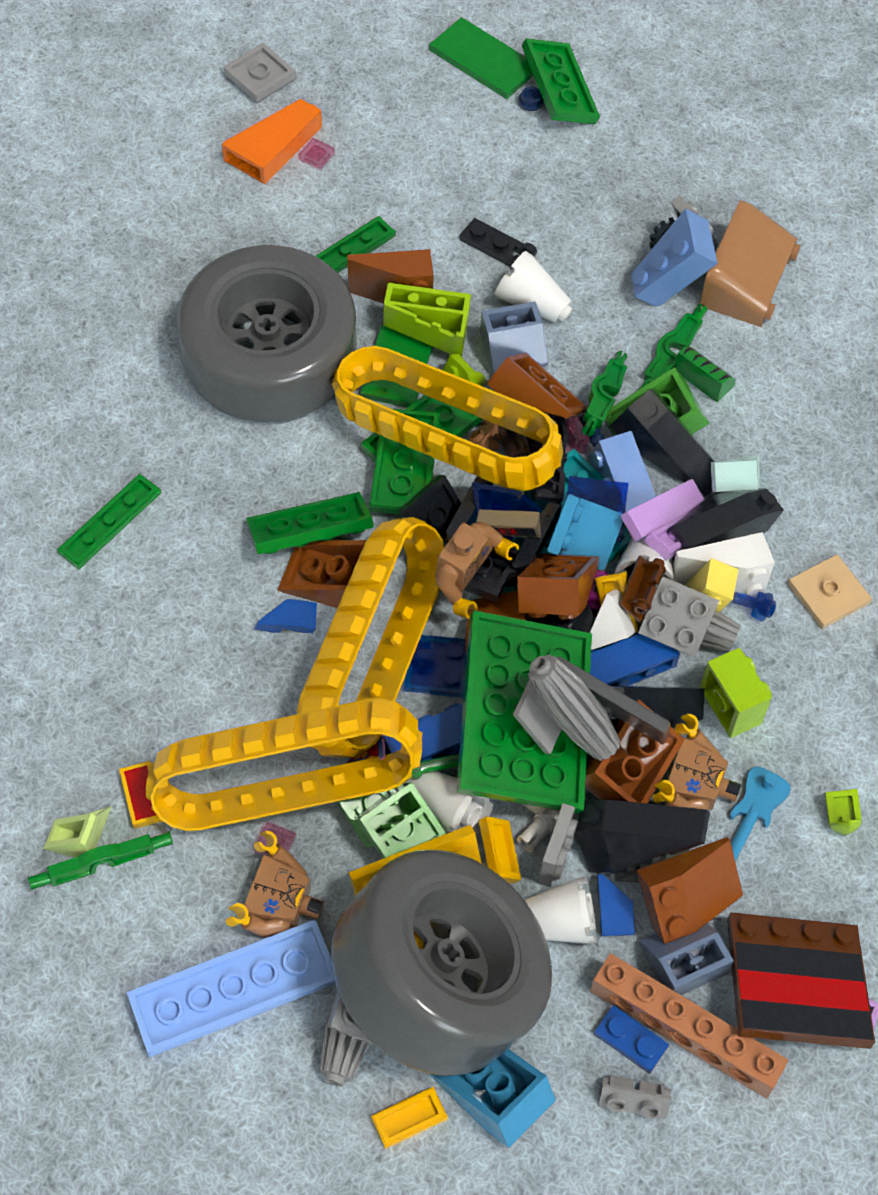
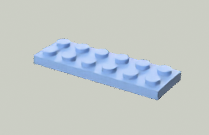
M315 919L126 993L150 1058L335 985L336 982L333 974L332 959Z

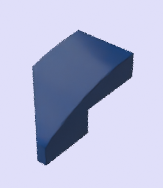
M286 599L255 624V629L271 633H280L283 629L301 633H313L316 630L317 603Z
M597 874L601 936L635 935L633 901L603 874Z

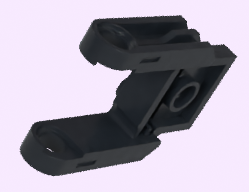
M476 476L446 530L445 546L462 523L470 526L476 522L479 510H482L486 504L494 483ZM547 501L543 513L539 512L541 538L526 537L519 552L511 547L508 556L512 560L496 554L495 547H493V550L464 590L496 603L505 586L509 587L518 584L517 577L543 551L558 521L562 504L555 501Z

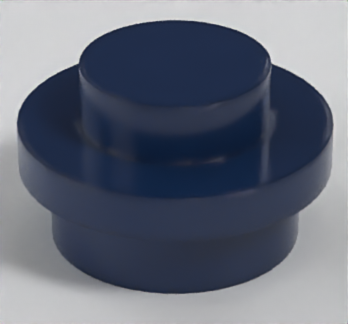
M530 86L522 90L518 103L521 108L527 111H536L543 106L544 100L540 90L537 87Z

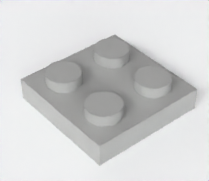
M261 43L224 66V74L256 103L296 79V70L265 43Z
M562 804L542 861L538 881L541 885L551 887L553 878L560 880L566 862L565 859L568 851H570L578 820L573 819L575 811L573 806Z

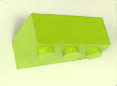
M388 283L384 300L383 326L449 354L459 353L462 357L470 316L471 294Z

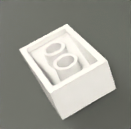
M763 532L676 551L673 564L674 581L685 585L713 558L738 569L734 598L745 596L747 598H756L766 591L775 562Z

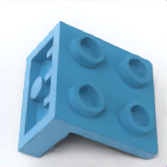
M568 494L547 551L556 555L599 556L598 569L604 570L623 523L622 513Z

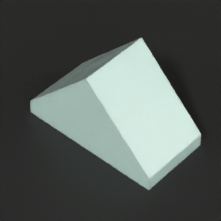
M759 455L711 462L712 491L758 490L760 486Z

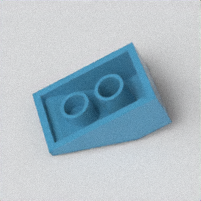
M509 1049L491 1064L472 1073L456 1076L430 1074L485 1131L508 1148L556 1101L547 1076Z

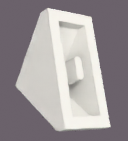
M616 589L607 593L590 631L592 633L591 650L628 638L636 633L629 613L619 605L622 594Z

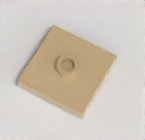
M838 554L788 581L790 588L821 629L869 605L872 601L871 596Z

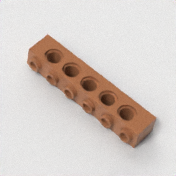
M611 953L593 980L591 993L616 1006L624 1013L766 1099L774 1089L789 1061L753 1038L738 1036L737 1028Z

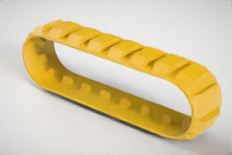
M379 346L362 347L351 352L341 361L338 369L335 371L332 385L339 411L349 421H353L364 429L401 443L489 482L516 491L533 490L544 485L553 477L556 468L561 466L563 447L561 435L558 433V426L547 414L535 407ZM370 381H391L542 443L543 447L538 452L525 457L513 458L504 456L353 392L361 385Z
M409 517L383 522L371 533L365 542L302 690L297 706V714L333 707L339 704L343 688L403 546L407 556L405 582L356 701L374 698L396 700L440 590L436 584L435 573L438 557L445 545L435 528L426 524L425 521ZM367 734L311 746V748L318 750L321 756L354 758L357 754H365L371 746L377 743L382 734Z
M374 698L186 738L170 744L157 753L155 762L150 765L146 783V797L151 801V809L160 820L173 828L194 831L380 793L403 784L412 777V770L420 766L423 733L418 730V720L402 705L388 699ZM367 734L386 735L393 737L401 743L399 751L385 755V759L379 760V756L206 794L183 792L169 783V778L176 775Z

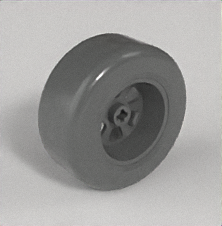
M257 245L226 253L210 262L192 278L179 303L177 330L183 366L192 386L210 405L240 419L255 422H279L295 419L319 409L335 397L332 382L335 371L338 369L341 361L351 352L357 350L356 310L345 281L323 260L292 247ZM286 318L298 324L287 326L282 319ZM248 321L252 322L248 329H237ZM288 337H301L288 346L284 344ZM248 340L254 347L250 349L237 343Z
M418 850L393 859L383 866L347 904L334 930L331 946L333 974L337 989L348 1013L360 1030L384 1053L396 1061L422 1072L434 1075L456 1076L472 1073L486 1067L535 1026L546 1009L552 987L551 957L545 935L534 913L521 895L499 874L482 863L458 853L443 850ZM414 931L423 940V949L418 948ZM463 972L467 975L470 989L461 979Z

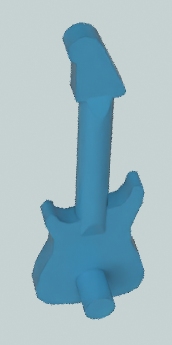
M753 767L749 771L745 783L744 798L733 808L729 817L730 820H733L736 816H744L731 841L735 862L757 819L762 820L764 828L769 827L771 813L787 799L791 790L790 784L785 779L762 767Z

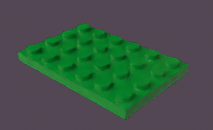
M475 610L472 611L469 619L457 793L554 810H561L564 803L575 807L574 813L580 814L581 811H584L587 752L573 742L562 730L551 754H545L513 716V713L528 684V673L531 663L537 657L546 655L556 658L557 656L562 657L590 674L592 633Z

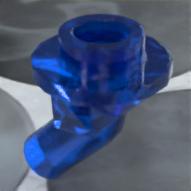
M739 592L734 593L732 603L751 608L752 617L763 622L766 617L771 618L776 609V601H774L772 593L758 592L757 597Z

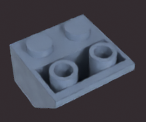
M536 301L481 311L480 333L493 375L507 357L522 353L529 354L542 367L548 366L543 323Z
M708 923L695 933L666 944L663 943L657 933L639 940V945L659 982L680 995H684L727 975L734 962L719 933Z

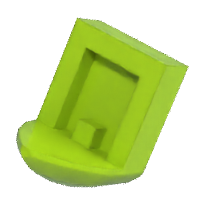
M459 353L450 354L443 371L482 387L487 383L485 376L480 372L474 371Z
M858 789L824 793L829 827L833 831L846 836L856 831L862 824Z

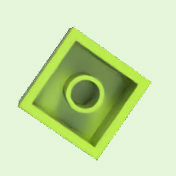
M739 647L707 662L700 688H705L704 697L728 736L732 738L761 725L771 702L772 693L768 684L765 681H761L757 675L752 659L749 656H745Z

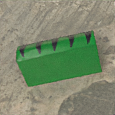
M691 346L684 347L678 352L675 364L677 371L684 379L714 401L718 402L735 386V378Z

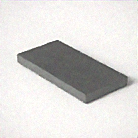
M557 656L559 661L581 678L605 711L664 745L670 732V722L564 658Z

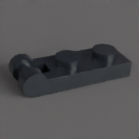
M475 217L460 234V241L510 267L524 251H527L534 257L538 253L533 244L529 242L524 244Z

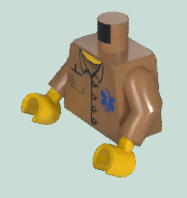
M483 521L475 522L470 526L466 523L460 525L441 551L435 573L437 586L449 602L453 603V613L470 619L467 610L476 611L477 604L474 601L462 598V592L493 550V547H495L496 554L508 560H512L508 556L511 547L519 550L518 544L502 538L499 532Z
M693 714L682 715L681 719L684 720L686 725L683 723L676 724L675 731L680 735L687 734V739L684 738L685 740L679 748L669 779L654 784L661 792L653 795V801L655 803L664 801L667 806L711 811L717 796L736 802L742 784L724 778L729 762L723 758L722 754L698 728L696 716Z
M271 831L261 832L260 834L267 840V845L264 846L263 843L257 841L254 842V848L258 852L268 851V856L263 855L244 905L236 903L228 907L229 910L237 914V918L232 916L227 918L226 924L230 927L241 924L243 929L265 938L297 927L301 914L319 920L325 901L309 896L311 882L308 878V873L293 855L280 844H277L276 835Z

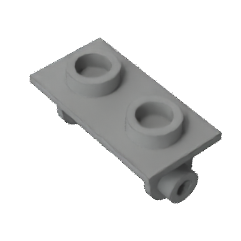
M611 1074L610 1078L603 1077L598 1107L608 1108L613 1112L624 1111L640 1114L649 1119L667 1118L672 1096H670L671 1089L665 1088L664 1084L640 1081L639 1090L633 1089V1079L617 1077Z

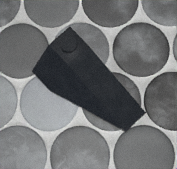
M649 389L611 424L610 427L617 435L632 431L640 455L684 483L693 479L699 491L705 496L712 491L711 462L716 461L655 389Z
M543 412L558 426V433L561 435L563 447L561 466L556 468L553 477L544 485L529 491L535 500L561 503L564 497L566 474L563 471L564 463L567 461L565 449L569 441V432L564 417ZM498 426L503 448L509 457H525L538 452L543 447V444L536 440Z
M767 488L714 492L674 524L670 530L685 549L756 533H765L784 509Z
M609 685L634 701L641 700L654 713L668 720L670 727L673 729L676 724L683 723L686 725L684 720L681 719L682 715L693 714L698 721L703 720L705 688ZM607 712L614 727L620 719Z
M585 800L584 811H581L579 814L576 832L588 871L595 874H620L626 872L627 868L639 863L642 865L653 862V858L667 853L674 855L705 844L710 811L706 809L617 800Z

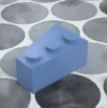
M685 208L632 272L631 280L635 297L653 306H660L718 264L707 219Z
M632 431L600 440L596 444L588 458L592 466L604 477L602 484L607 495L612 494V500L615 504L612 510L624 514L656 497Z

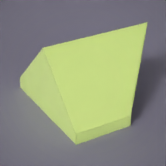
M112 806L84 815L54 820L43 849L78 857L96 848Z

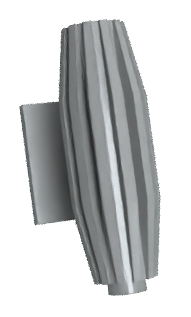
M662 576L659 585H655L656 592L651 602L652 607L644 614L638 633L693 657H696L700 646L726 653L730 652L741 625L721 612L716 611L720 600Z
M539 656L534 659L529 668L528 684L513 713V716L545 754H551L557 738L563 730L573 742L595 759L602 761L614 755L620 747V739L607 712L581 678L554 656Z
M337 989L324 1032L319 1072L325 1076V1082L342 1087L344 1082H351L369 1045H376L356 1025Z

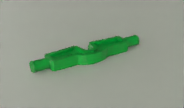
M698 304L692 314L686 313L675 330L666 333L659 340L655 358L646 369L643 377L645 381L639 389L675 367L677 354L669 348L682 350L684 347L691 345L694 337L702 327V317L708 311L705 305L702 308L703 304Z
M618 351L615 358H611L608 361L603 373L593 380L588 389L589 405L582 418L586 422L582 429L584 435L588 429L590 430L587 436L594 435L596 427L600 428L608 412L615 403L613 397L618 395L627 370V366L624 365L627 354L624 352L622 358H620L623 351Z
M170 831L151 838L147 834L119 844L103 845L91 849L78 857L47 867V871L28 876L31 890L48 884H52L53 887L96 873L97 866L102 863H109L111 867H115L153 854L156 849L173 845Z

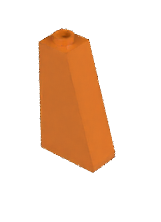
M299 99L222 143L223 160L261 183L266 184L322 128V112L314 104H309Z

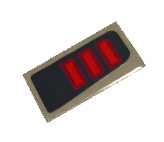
M479 510L476 522H486L502 536L541 538L539 512Z

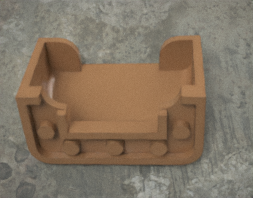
M740 200L715 253L718 264L707 272L700 304H703L702 307L705 305L707 309L762 327L764 320H770L776 304L771 303L786 265L789 264L790 259L796 261L801 245L797 244L798 238L751 203Z

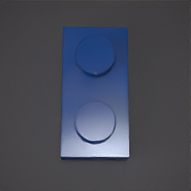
M614 1005L594 1032L595 1036L649 1074L669 1047L667 1042Z

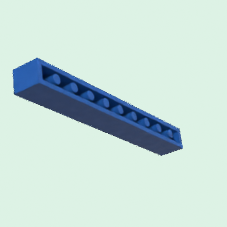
M638 633L630 638L611 643L610 646L600 650L598 648L591 650L590 675L607 685L630 686L677 667L680 653L675 648ZM452 704L439 714L434 716L425 715L418 719V730L423 733L420 761L459 754L463 704ZM383 735L386 755L401 749L399 741L393 737Z

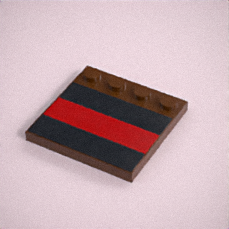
M730 912L727 918L730 955L734 960L731 967L738 1036L867 1049L873 1047L875 1036L858 925Z

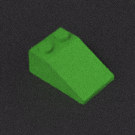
M675 367L612 406L606 416V421L610 427L649 389H655L692 434L710 424L686 380ZM610 427V429H611V431L613 432L614 436H616L617 434H616V433L613 431V429Z

